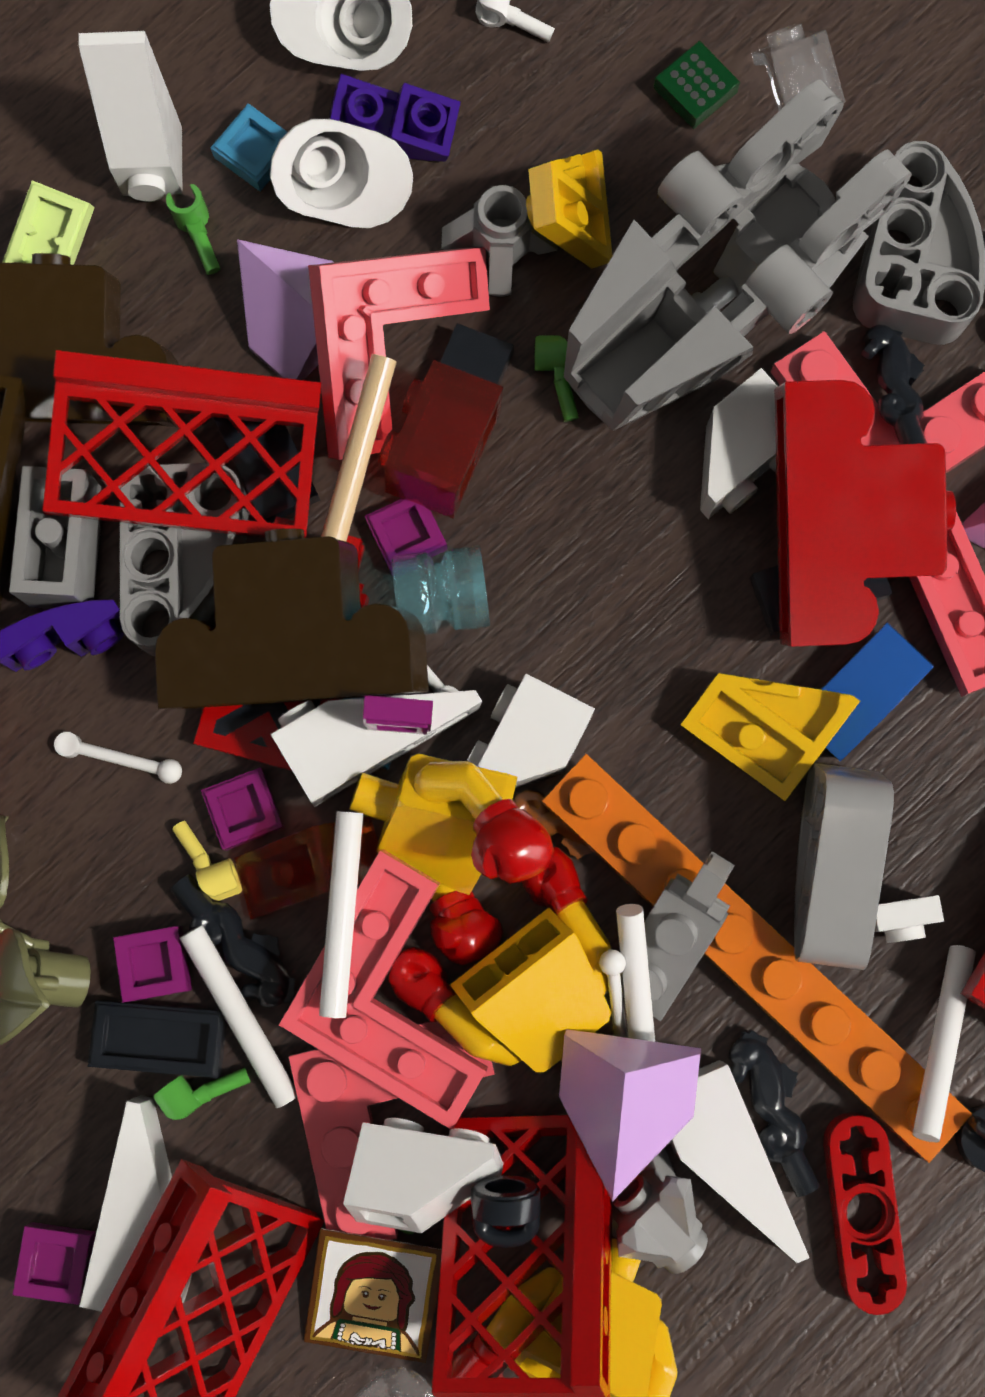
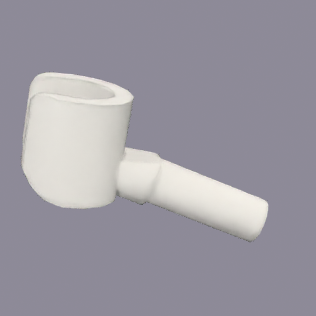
M477 0L476 15L484 26L500 27L505 23L511 26L515 25L549 43L555 28L520 11L521 9L509 5L510 0Z

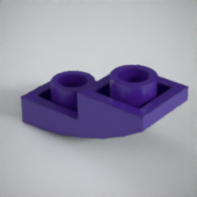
M340 74L336 83L328 119L379 132L395 140L409 159L446 162L449 157L461 102L407 83H403L397 93Z
M91 600L52 608L20 620L0 631V663L15 672L21 668L24 670L34 669L55 655L57 652L55 646L63 641L66 647L81 657L88 652L91 655L103 653L116 645L124 636L121 631L120 606L114 600Z

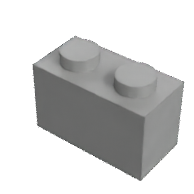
M22 466L9 592L30 608L52 609L67 604L94 600L102 520L44 514L43 502L47 467ZM69 469L62 475L60 500L86 503L103 488L86 469Z

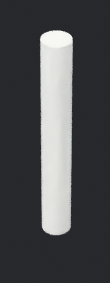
M336 811L319 1016L346 1018L363 813Z
M625 904L617 908L616 915L620 953L623 954L626 962L625 968L622 971L628 1038L655 1042L643 907L637 904Z
M200 925L187 932L179 939L276 1108L288 1104L297 1097L295 1086L203 925Z
M953 945L949 947L912 1135L927 1142H940L967 1002V998L960 993L972 975L976 955L973 949L965 946Z

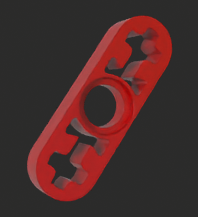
M844 1113L835 1117L829 1123L823 1138L840 1281L845 1294L858 1308L869 1314L883 1315L895 1310L902 1303L907 1291V1277L889 1140L885 1130L875 1120L860 1113ZM857 1126L860 1134L872 1139V1147L862 1149L861 1161L863 1171L869 1175L877 1172V1182L855 1179L843 1184V1174L856 1176L853 1156L846 1151L840 1150V1141L850 1139L851 1127ZM861 1193L874 1194L882 1206V1216L879 1223L874 1228L866 1231L854 1229L847 1218L849 1202ZM886 1241L887 1248L885 1250L873 1247L876 1267L882 1273L889 1275V1282L879 1284L878 1296L871 1297L870 1293L863 1286L857 1285V1278L868 1276L867 1254L860 1248L851 1252L852 1242L862 1245H877Z

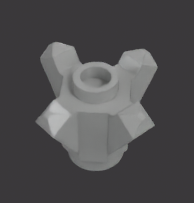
M491 186L474 203L473 209L442 227L441 249L443 250L468 247L485 248L486 264L489 266L488 292L489 295L496 297L511 295L512 266L528 252L540 255L554 252L558 249V245L534 230L527 215L526 199L514 186Z
M662 1149L612 1202V1236L617 1238L618 1257L650 1261L657 1268L664 1267L671 1274H679L691 1268L703 1255L707 1247L708 1238L707 1234L701 1229L703 1224L696 1217L691 1179L675 1176L668 1154L665 1149Z

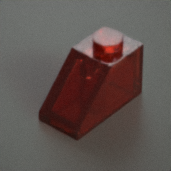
M370 816L363 817L357 889L378 855L376 851L378 841ZM335 822L309 827L234 858L250 920L329 898Z

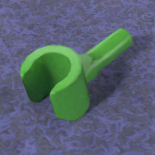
M190 184L195 201L187 208L176 207L170 192L167 193L166 204L174 223L180 230L188 232L190 239L195 244L206 274L217 273L221 268L207 236L205 225L209 219V212L201 191L196 185Z
M539 335L535 338V371H554V384L564 422L576 420L579 417L572 389L564 378L567 341L558 335Z
M244 1067L210 1081L193 1091L183 1075L159 1090L154 1095V1100L167 1118L172 1120L183 1119L203 1104L211 1101L212 1098L251 1082Z

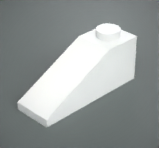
M145 31L79 33V49L109 170L122 195L131 196L141 201H156L162 199L169 192L171 195L183 194L182 126Z
M476 690L386 696L433 701L431 731L427 732V735L367 730L363 723L364 698L331 700L317 708L312 700L306 701L283 714L278 719L282 728L272 733L271 736L310 802L315 807L358 782L362 772L366 774L373 773L479 710L482 700Z
M718 1060L699 1068L694 1117L667 1145L671 1144L673 1152L683 1163L796 1263L808 1259L809 1255L728 1064Z
M140 1095L126 1102L79 1307L102 1312L172 1178L156 1106L152 1097ZM191 1276L181 1294L182 1303L185 1301Z

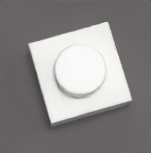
M939 895L879 904L874 932L884 931L886 943L925 938V924L944 922Z

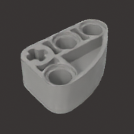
M913 141L903 145L896 152L895 157L910 171L911 176L916 177L923 184V187H915L907 183L889 211L870 225L869 238L866 241L853 296V310L856 318L868 328L876 325H885L893 330L903 332L901 337L930 344L945 345L955 341L964 332L983 303L985 289V246L981 225L973 202L956 170L937 146L926 141ZM898 230L905 233L911 243L904 244L895 241L888 231ZM883 288L891 292L889 298L882 295ZM935 300L950 302L956 308L958 316H949L943 313L937 307Z
M207 463L160 464L179 489L208 466ZM150 466L121 488L124 495L138 509H147L144 506V502H153V493L161 491L166 499L173 494ZM226 466L221 467L240 491L246 495L243 486L234 472ZM215 473L186 495L203 516L219 517L238 502L231 495L228 504L221 509L212 511L203 508L204 499L209 492L217 488H226ZM156 500L157 506L161 504L163 501ZM177 502L166 511L189 514L180 502ZM243 508L231 519L249 520V514ZM120 522V622L122 630L128 639L149 655L155 656L156 640L159 636L148 638L143 637L142 633L143 622L152 612L159 610L168 611L169 623L182 618L208 621L215 612L212 552L217 546L246 543L247 536ZM156 550L168 551V563L163 570L152 575L142 573V564L148 554Z
M813 763L809 769L802 808L796 867L795 960L798 962L865 970L868 965L873 944L894 806L893 784L879 771Z

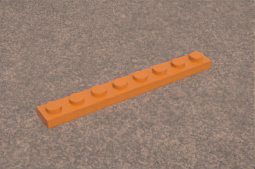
M587 754L577 762L541 801L550 812L652 907L656 904L671 878L675 879L677 874H680L693 882L704 864ZM725 883L717 898L730 905L727 911L728 916L707 948L704 956L922 1160L930 1163L972 1113L949 1092L940 1142H927L914 1137L912 1134L925 1069L811 963L796 961L794 947Z

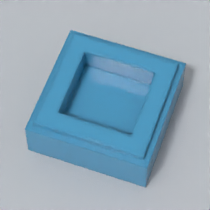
M248 103L212 145L211 151L216 160L261 192L271 180L272 155L280 139L288 132Z

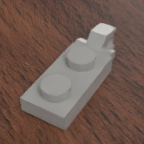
M712 851L693 882L680 874H677L675 879H670L644 922L653 1017L659 1021L667 1013L728 916L727 911L730 905L717 898V895L735 865ZM621 972V973H620V976H621L622 994H623V998H625V997H624V987H623V977H622V972Z

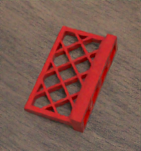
M56 350L53 374L56 382L43 502L44 514L264 538L265 531L303 529L304 538H306L321 382ZM69 400L98 403L113 422L83 445L67 426ZM110 405L131 408L119 416ZM146 409L163 411L178 428L177 432L150 453L127 426L128 423ZM177 413L197 416L185 424ZM211 417L227 418L243 436V439L215 460L192 432ZM241 420L261 422L262 424L250 432ZM276 424L303 427L301 451L282 467H279L257 440ZM120 430L143 458L113 481L90 453ZM67 438L76 448V451L63 460L65 439ZM186 438L208 466L179 489L156 460ZM250 445L273 474L248 494L244 495L221 467ZM83 458L107 485V487L86 503L60 500L62 475ZM299 464L298 486L296 487L286 474ZM148 466L154 470L173 493L153 510L135 508L120 490V488ZM215 473L238 502L219 517L203 516L186 495ZM279 480L296 501L294 525L267 523L251 502ZM114 494L124 507L102 505L101 503ZM177 502H180L189 514L166 511ZM244 508L254 521L231 518Z
M569 1115L459 1118L453 1129H468L482 1133L488 1138L494 1137L507 1150L501 1155L504 1163L502 1175L518 1161L538 1181L540 1200L550 1193L565 1208V1221L544 1242L537 1235L529 1242L536 1250L507 1277L486 1255L493 1246L488 1245L481 1239L475 1243L461 1228L462 1213L471 1206V1199L444 1217L432 1394L435 1397H610L612 1200ZM542 1136H567L566 1156L546 1175L525 1155ZM508 1137L520 1138L515 1143H513ZM566 1176L564 1194L556 1185ZM493 1226V1227H495L496 1229H501V1230H511L514 1226H505V1227H504V1226ZM461 1240L469 1250L459 1259ZM564 1243V1259L562 1262L554 1252ZM547 1260L563 1276V1291L540 1312L518 1287ZM480 1261L501 1285L471 1313L457 1298L458 1281ZM512 1295L534 1320L503 1349L484 1328L482 1323ZM457 1310L465 1320L455 1329ZM562 1313V1333L560 1334L551 1323ZM476 1331L498 1355L497 1358L477 1378L452 1377L453 1352ZM543 1331L561 1348L560 1378H530L514 1361ZM507 1367L517 1376V1378L497 1377Z
M181 1159L58 1397H136L142 1393L144 1397H157L155 1386L186 1368L192 1388L177 1397H236L324 1223V1219L314 1211L214 1177L204 1167ZM228 1202L240 1205L246 1224L215 1240L214 1230ZM257 1212L263 1213L264 1215L258 1217ZM286 1222L297 1225L287 1246L268 1256L263 1235ZM250 1242L255 1264L226 1279L220 1258ZM208 1265L214 1286L182 1303L181 1294L191 1274ZM261 1282L263 1293L256 1307L236 1318L231 1297ZM219 1305L224 1325L193 1342L188 1321ZM176 1329L181 1350L149 1367L147 1360L158 1338ZM229 1344L232 1354L224 1370L204 1381L198 1361Z

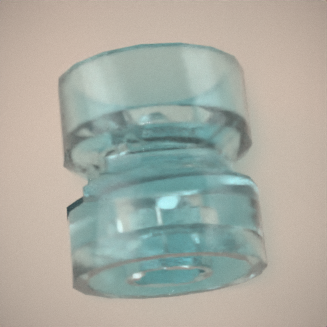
M480 545L454 548L452 551L445 552L441 563L435 564L427 552L392 556L396 606L415 615L422 624L425 635L437 634L442 621L447 620L455 630L462 629L463 631L490 627Z

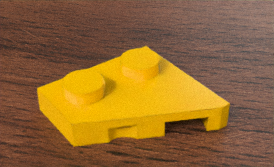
M594 150L582 155L578 154L565 159L550 161L528 169L531 194L526 199V210L534 230L591 269L608 264L612 257L602 152Z
M718 673L681 723V726L786 801L860 701L850 694Z

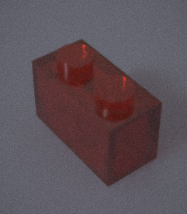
M433 360L424 381L415 378L408 389L402 408V413L408 416L400 433L391 430L382 446L378 466L385 468V492L454 519L500 416L503 386Z

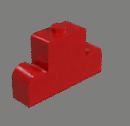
M817 380L784 382L774 389L780 644L792 647L847 645L860 642L872 632L877 624L879 614L877 599L872 591L864 586L865 579L938 576L947 570V530H952L955 525L956 501L954 493L946 491V452L944 447L938 443L863 445L861 438L867 435L873 425L875 409L873 399L866 389L853 381Z

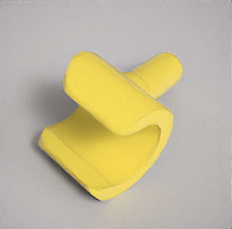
M181 821L172 828V831L193 861V865L197 870L196 878L198 885L204 893L213 900L221 901L242 892L243 888L238 872L230 858L212 865L209 855L186 821Z

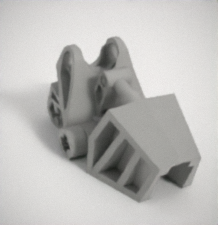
M821 79L808 84L746 142L730 163L713 166L700 151L693 152L680 161L662 181L657 193L677 216L652 238L635 220L631 223L569 329L564 370L566 381L585 405L611 430L614 431L718 380L753 354V346L744 336L767 315L770 314L788 334H792L804 326L831 298L833 291L830 287L863 243L869 238L863 230L889 211L912 175L910 171L887 149L869 161L838 190L835 200L825 182L799 164V162L822 146L844 106V103ZM732 219H735L739 225L736 227L713 271L719 280L703 293L695 292L691 296L684 288L686 282L676 270ZM735 297H737V298H736L734 301H732L722 312L719 311V310H720L721 308H723L726 304H728L731 300H733Z

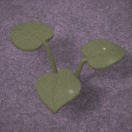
M0 815V908L6 899L9 882V857L5 823L9 817ZM1 919L0 1045L19 1034L50 1005L78 1008L86 998L91 974L90 963L86 956L49 951L48 940L34 939L4 924Z

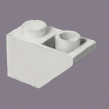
M762 368L714 406L706 425L700 510L708 519L722 507L729 514L737 510L758 490V487L753 483L769 468L776 473L774 389L778 386Z
M525 673L518 689L509 684L504 688L491 715V718L500 722L489 745L478 740L467 761L480 768L518 777L515 788L564 773L592 718L595 708Z
M387 1118L384 1120L383 1126L363 1122L343 1205L356 1222L423 1233L471 1199V1189L478 1181L502 1175L504 1163L496 1144L489 1143V1138L486 1135L468 1129H451L448 1136L425 1133L423 1132L424 1128L420 1124L400 1118Z

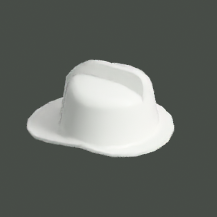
M409 0L270 1L271 24L280 43L294 56L316 64L359 71L379 70L398 58L407 46L413 27L412 6Z
M310 119L294 126L280 139L271 158L270 179L275 194L290 210L304 216L349 227L372 228L389 222L403 210L412 193L413 172L407 154L395 140L379 132L337 120Z

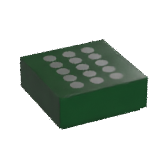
M698 41L655 77L654 89L694 130L737 94L740 81L701 41Z

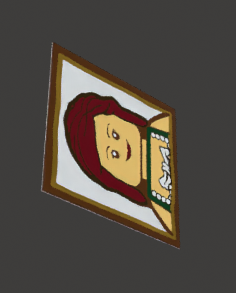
M321 1228L304 1342L426 1363L440 1280L442 1249Z

